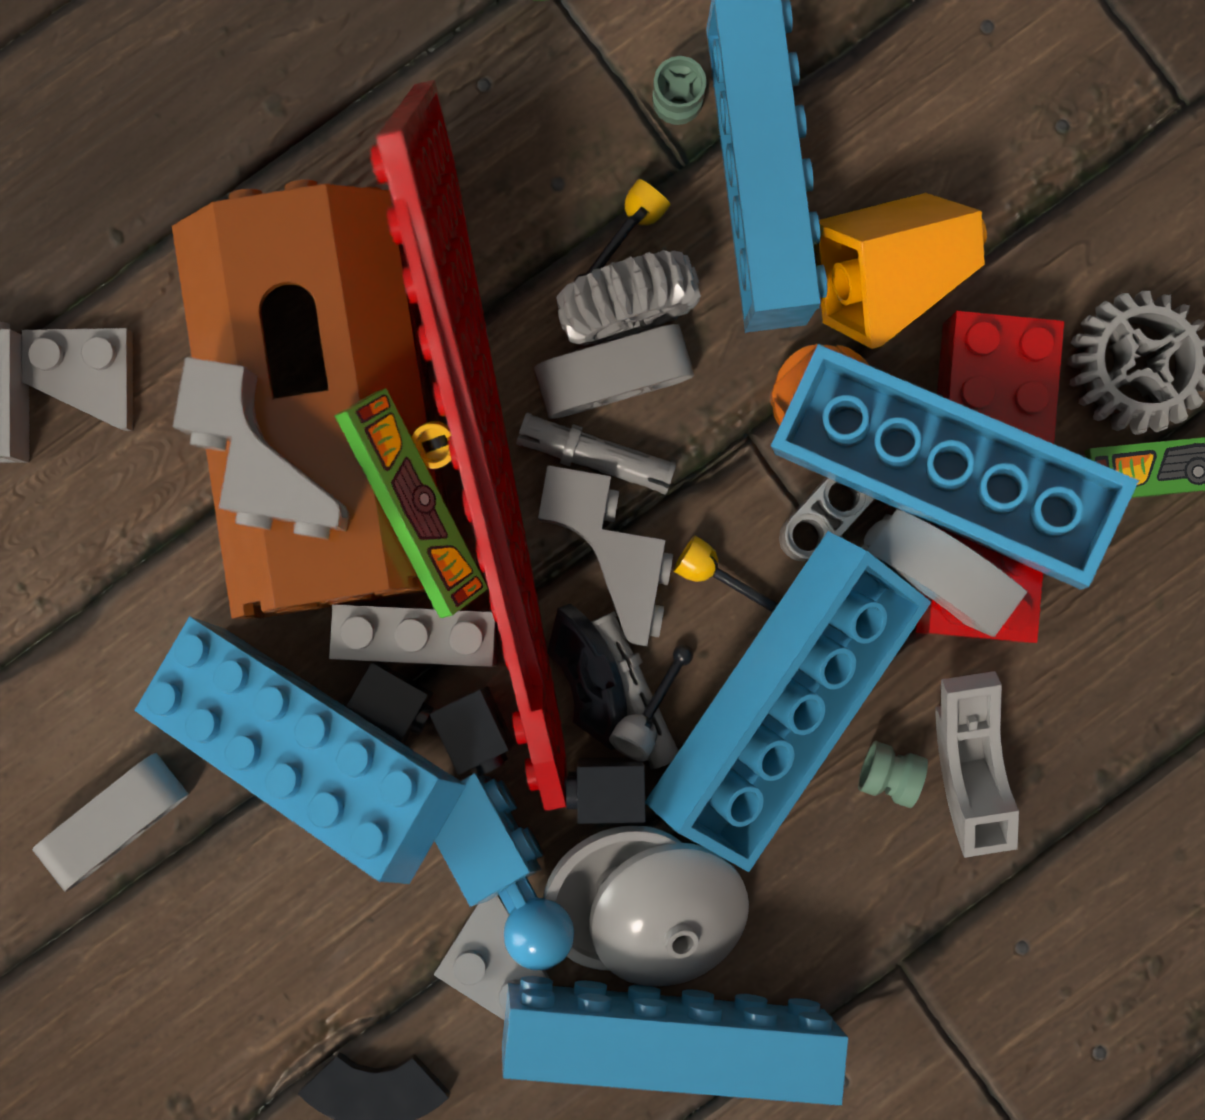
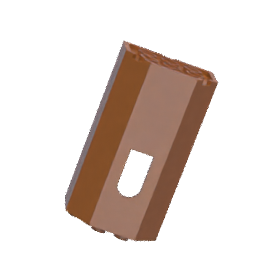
M297 180L287 183L283 191L263 194L258 189H241L231 192L228 195L229 199L211 202L172 225L192 358L243 366L257 376L254 395L255 416L260 432L266 442L341 502L349 512L347 531L330 529L329 539L294 534V522L276 519L272 520L271 530L235 524L237 513L219 508L231 442L227 441L226 451L206 449L231 618L262 619L329 608L332 605H345L426 592L334 416L372 393L386 388L411 437L416 429L423 424L436 421L427 361L419 339V325L421 323L418 304L410 302L404 283L403 268L409 267L404 243L395 244L388 223L387 208L394 207L391 192L389 190H381L378 187H353L334 184L318 185V182L314 180ZM288 284L298 285L309 291L315 301L329 390L274 399L261 317L262 304L266 296L275 288ZM422 442L425 452H428L429 449L426 442ZM444 467L436 469L427 468L451 515Z

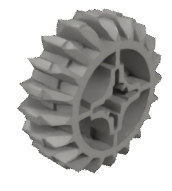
M663 250L655 254L648 252L634 258L630 256L626 260L617 263L611 262L610 265L601 269H593L592 273L580 276L575 282L567 284L556 297L559 308V320L562 329L567 333L569 342L583 346L589 344L597 345L602 342H610L655 327H661L662 324L674 321L678 316L687 314L690 309H693L701 297L698 288L699 279L695 267L691 266L689 257L683 255L682 252Z
M1150 290L1141 291L1136 294L1134 300L1129 293H1122L1115 297L1114 305L1105 301L1095 308L1097 317L1089 315L1082 320L1080 326L1086 334H1077L1070 343L1082 353L1069 357L1067 365L1072 368L1081 369V374L1070 379L1069 385L1072 387L1085 386L1088 393L1080 397L1079 404L1085 406L1095 402L1098 405L1094 411L1093 419L1101 421L1112 414L1111 427L1113 430L1120 431L1129 424L1132 433L1139 435L1145 433L1149 426L1154 432L1168 429L1169 421L1178 424L1187 419L1186 408L1193 410L1201 406L1204 401L1197 391H1205V375L1202 374L1205 371V357L1203 355L1205 338L1200 340L1197 331L1202 329L1205 321L1198 319L1189 323L1185 319L1189 314L1190 305L1182 304L1176 309L1171 310V295L1163 294L1154 302ZM1130 324H1141L1150 327L1164 338L1161 340L1147 338L1139 328L1134 330ZM1110 339L1112 344L1109 348L1114 355L1115 364L1113 369L1107 373L1105 349ZM1156 351V354L1146 361V367L1126 375V371L1136 365L1135 359L1141 357V355L1144 357ZM1173 353L1176 360L1175 379L1169 370V359ZM1122 385H1131L1138 389L1142 396L1148 394L1154 403H1142L1130 399L1117 388Z

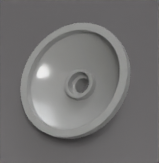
M621 826L601 831L586 838L563 856L547 881L543 898L560 904L568 912L572 920L574 941L567 955L569 959L589 968L609 970L600 960L590 934V912L597 892L607 877L632 856L652 847L682 842L659 829L646 826Z
M672 843L652 847L623 862L601 885L590 912L591 939L603 964L612 973L628 982L651 987L672 986L688 982L717 966L738 943L748 918L749 901L747 890L738 871L730 861L701 845Z

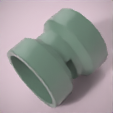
M685 56L671 57L662 62L656 70L652 93L653 108L658 117L666 123L674 125L686 124L695 119L701 111L707 84L706 75L701 65L692 58ZM673 99H683V101H676Z
M874 741L867 752L861 768L858 790L873 796H877L885 791V794L891 796L894 803L911 809L922 791L927 775L928 759L912 753L905 756L899 754L895 756L892 746Z

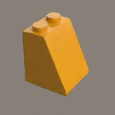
M923 193L820 219V244L815 245L817 265H824L827 277V297L820 298L823 323L871 349L884 345L985 265L984 244L987 240V230L982 219V211L938 196Z

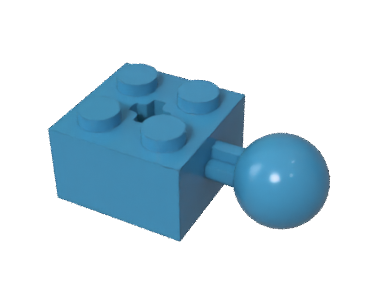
M474 773L461 781L466 784V787L436 837L435 842L470 907L485 903L498 895L500 896L509 913L504 926V943L512 959L519 965L531 970L553 968L567 957L574 941L572 920L568 912L557 902L538 898L528 880L530 876L542 870L536 859L543 856V852L528 827L525 829L519 828L514 820L511 811L515 810L517 805L509 789L502 780L497 782L489 776H478L477 773Z

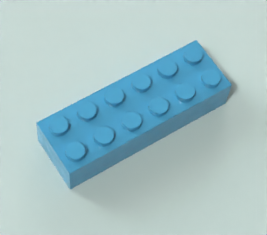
M711 0L706 28L745 333L807 325L815 311L819 309L821 304L820 298L827 297L824 265L815 264L813 245L820 244L819 217L816 211L809 212L806 192L813 190V169L810 158L802 159L799 140L806 138L805 110L803 105L795 106L793 86L799 85V62L796 52L788 53L786 33H791L793 26L790 0Z
M819 344L771 444V448L777 456L1080 590L1090 586L1139 482L1137 479Z
M828 531L662 775L645 803L681 835L750 872L919 622L931 601L871 553Z
M190 616L134 710L379 882L411 883L466 787V784L230 631Z
M539 976L521 977L520 984L508 982L502 1038L504 1079L842 1105L848 1036L824 1009H820V1003L816 1001L794 998L788 1000V1006L767 1004L766 998L751 994L735 995V1001L714 1000V994L702 990H683L681 997L660 995V989L645 985H632L628 987V992L607 991L606 984L596 981H576L574 988L553 986V980Z

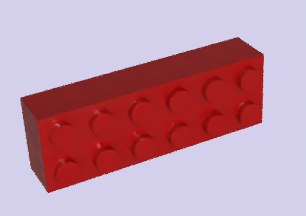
M956 311L943 323L937 395L1054 444L1064 321ZM929 523L985 558L1018 583L1027 593L996 636L993 637L963 624L937 602L920 592L931 601V604L917 623L916 633L1017 643H1037L1043 573Z

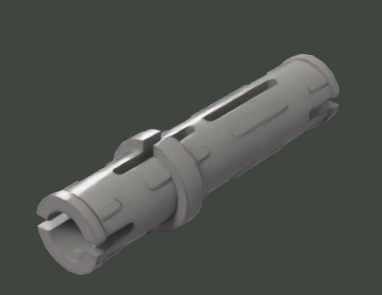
M526 413L516 445L525 446L560 458V464L570 467L572 462L666 495L675 471L676 462H669L583 433V427L576 424L569 428L533 416L531 413Z
M613 611L591 621V623L606 641L618 666L625 691L627 716L630 714L642 715L653 695L639 667L643 661L639 653L633 654L616 618L617 615ZM659 707L651 719L657 731L655 746L647 759L651 770L671 763L679 752Z

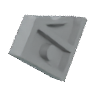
M127 328L22 330V382L123 431H133V332Z
M498 895L476 906L438 966L434 976L504 1020L508 982L520 984L521 977L524 976L549 978L545 970H531L519 965L509 955L504 943V926L509 913Z

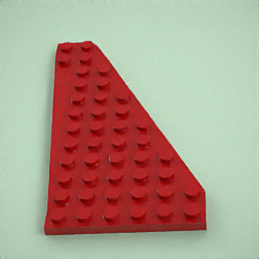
M431 80L414 84L377 134L378 145L371 146V158L378 182L380 184L389 183L394 207L387 208L389 228L395 244L404 243L409 267L403 268L405 288L412 304H419L424 324L419 325L420 344L426 361L433 360L438 380L434 382L435 400L440 415L447 417L451 436H448L449 452L454 469L460 470L464 489H462L464 509L468 521L473 522L477 538L476 551L482 573L486 575L490 606L494 620L498 623L504 659L510 672L518 708V711L512 713L515 737L518 745L526 743L528 745L531 757L525 759L528 785L531 791H540L544 810L547 811L566 807L567 757L549 654L547 653L546 638L456 163L436 81Z

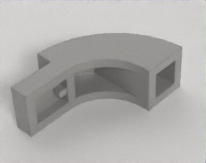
M898 509L893 515L886 514L882 520L876 522L868 530L864 538V545L861 547L912 587L953 614L963 624L993 637L996 636L1027 593L1024 588L1008 575L958 540L929 523Z
M995 671L941 679V706L935 707L937 742L943 782L953 825L964 858L1017 850L1019 809L1013 798L1003 761L1000 734L1002 684Z

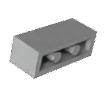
M332 605L329 659L493 667L497 665L499 627L498 623L494 620L492 612L458 611L453 616L439 618L435 609Z

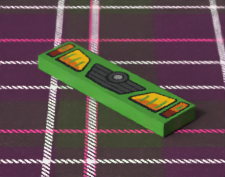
M385 388L372 393L334 416L439 618L453 616L486 591L488 587Z
M1205 437L1084 450L1085 458L1139 480L1131 498L1205 491Z

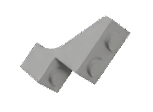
M185 357L173 428L191 435L190 445L201 448L226 451L227 441L231 442L219 508L237 513L235 524L271 530L272 520L276 519L294 522L293 533L304 536L329 539L330 529L347 531L349 522L347 508L274 450L262 436L254 409L257 376L243 366Z
M547 465L538 519L540 522L567 528L588 542L598 558L626 639L633 644L647 646L649 636L659 638L664 606L654 604L658 584L668 585L673 554L664 552L665 540L603 529L604 521L614 522L619 491L610 490L611 476Z

